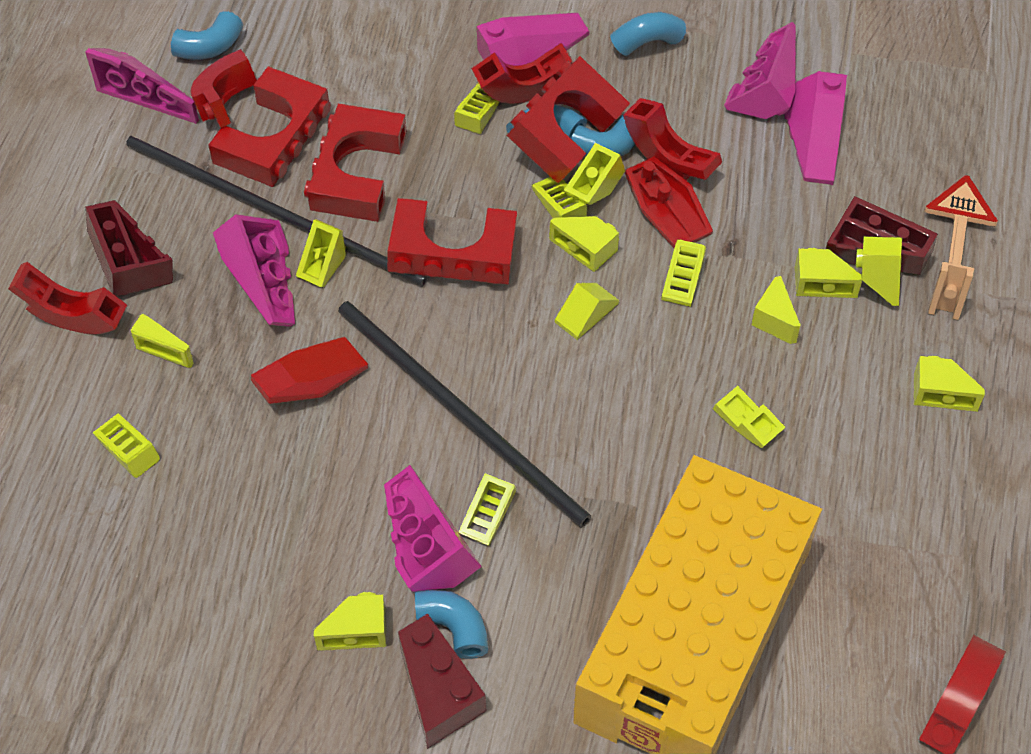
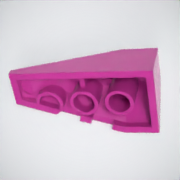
M578 13L502 17L477 26V50L483 60L495 52L506 64L514 66L524 65L538 59L561 42L568 50L587 37L589 30Z
M793 22L772 32L755 54L758 59L743 71L745 79L741 84L736 83L731 88L724 104L727 110L768 119L776 114L778 116L783 115L791 108L795 94L796 26Z
M88 48L85 53L98 92L195 124L199 121L193 99L135 57L109 48Z
M818 71L795 82V94L791 108L784 113V117L787 119L790 127V137L794 140L797 150L796 157L804 181L829 185L834 183L847 75Z
M235 214L213 232L221 259L269 325L293 326L295 324L293 294L287 285V280L291 278V271L286 267L285 257L289 255V248L279 220Z
M411 465L384 484L388 515L392 519L393 526L391 538L395 544L397 554L394 557L395 567L412 592L454 588L482 567Z

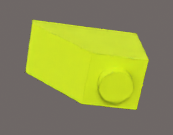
M595 143L564 189V192L588 205L610 195L625 173L621 155Z
M597 216L553 218L550 221L549 240L595 272L618 251L619 232L613 225L605 223Z
M864 237L863 249H857L856 267L862 268V280L892 306H899L902 238Z
M798 249L795 262L796 296L858 297L862 283V275L829 249Z
M938 356L919 357L914 371V405L978 412L985 395L983 387L952 359L940 358Z
M363 592L357 596H348L314 629L317 651L386 647L384 595Z

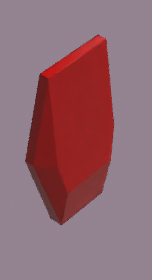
M653 156L625 170V176L641 212L673 248H675L677 240L695 243L713 234V229L692 185Z
M341 337L295 350L251 374V381L269 404L321 398L368 369V363L346 337Z

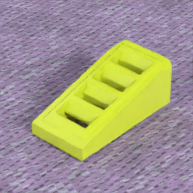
M478 83L454 112L455 126L481 134L500 102L487 96Z
M549 177L532 185V190L552 218L587 216V205L564 192L568 185L564 180L558 184ZM553 185H556L555 187H553V188H551V189H548V190H546V191L544 190V189H546V188H548V187H551V186H553ZM558 191L561 192V193H559V194H557V195H554V196H552V197L550 196L551 194L556 193V192H558ZM565 198V200H563V201H561V202H558V203L556 202V201H558V200H560V199Z
M684 240L676 241L661 300L691 307L705 259V245ZM678 264H679V265H683V266H687V267H692V268H694V269H689V268H685V267H680V266H678ZM675 276L691 279V281L675 278ZM671 287L687 289L688 293L671 289Z
M144 314L140 315L131 329L136 349L191 368L194 362L189 345Z
M119 413L93 432L100 443L134 478H138L160 460L153 444ZM121 428L123 429V430L120 431L118 434H116L113 438L109 439V437H111L113 434H115L118 430H120Z
M485 473L459 529V534L490 546L516 493L515 485ZM491 490L503 495V497L499 500L487 495V493ZM483 501L498 506V508L494 511L481 504ZM477 512L493 517L491 523L476 517ZM475 523L487 528L486 535L470 529L471 524Z

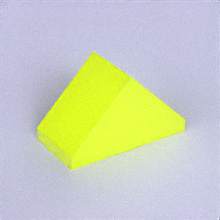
M314 219L296 277L321 288L324 287L346 257L343 231Z
M777 276L754 309L752 326L789 344L797 342L800 323L782 277Z
M576 283L556 316L555 323L578 340L619 304V300L597 283Z

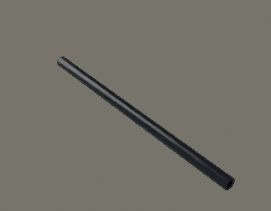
M345 301L339 307L338 312L575 524L582 528L589 522L591 515L351 302Z

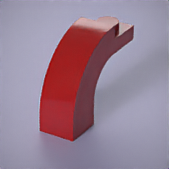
M561 42L528 64L518 66L506 64L494 52L471 69L487 95L499 102L513 104L529 102L537 93L542 97L545 94L541 90L552 77L558 80L560 77L556 74L557 71L567 61L571 64L574 61Z
M241 49L217 60L202 71L194 80L190 92L203 122L215 119L220 128L231 124L224 108L225 103L238 92L253 86L257 81L251 64Z
M639 98L623 114L627 130L642 154L647 159L653 156L686 181L690 176L706 180L722 163L720 153L693 146L676 134L669 124L663 103Z
M29 262L20 265L8 290L28 303L26 310L34 316L59 328L83 334H103L115 330L127 307L126 303L105 287L91 292L70 290L51 280Z
M973 635L919 738L920 741L944 754H954L988 690L1006 651Z

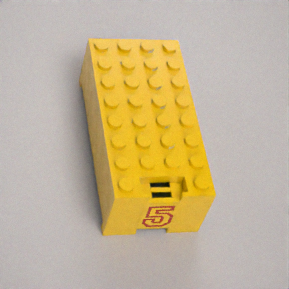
M693 455L576 683L573 723L614 743H617L618 739L650 754H716L801 567L807 559L822 508ZM645 686L669 697L668 704H662L641 694L643 687ZM636 701H641L664 712L661 719L635 708Z

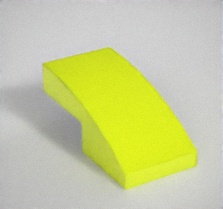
M738 385L712 408L732 428L760 448L767 445L785 429V426L764 404L758 407Z

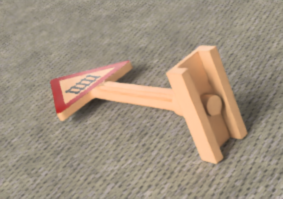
M968 175L959 179L926 205L925 208L926 213L954 219L948 263L942 262L929 304L928 314L934 315L936 309L953 312V319L956 320L960 318L974 273V268L961 265L967 222L995 227L998 222Z

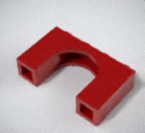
M581 56L573 64L567 61L557 71L556 74L560 78L556 80L552 77L541 90L545 94L541 97L537 93L528 102L526 107L529 111L525 113L521 110L510 123L514 127L506 135L558 184L578 164L586 152L559 127L554 116V105L561 104L573 107L583 114L597 129L604 132L630 104Z
M267 66L253 85L256 103L285 115L291 120L290 123L282 131L264 137L252 136L224 126L218 131L208 146L213 164L273 187L279 178L284 177L288 165L293 158L299 156L306 140L314 135L321 119L327 117L330 112L331 103L329 102L327 88Z
M338 103L335 113L329 116L327 136H322L320 156L313 161V176L305 184L304 197L308 198L310 211L375 222L379 221L386 200L384 181L347 174L339 169L337 165L346 155L359 150H374L400 155L407 134L405 114Z
M397 199L387 251V267L389 272L509 285L517 211L487 208L485 227L481 238L471 246L450 249L433 243L425 234L428 201Z

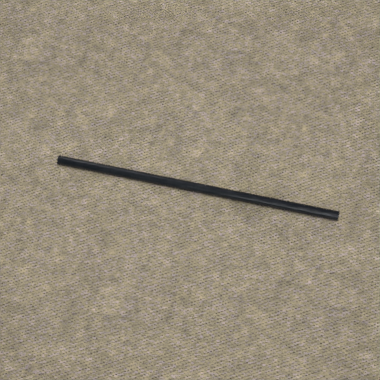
M134 136L128 137L126 141L128 147L299 229L310 232L312 221ZM343 236L345 251L388 271L386 256ZM392 272L421 287L427 281V276Z

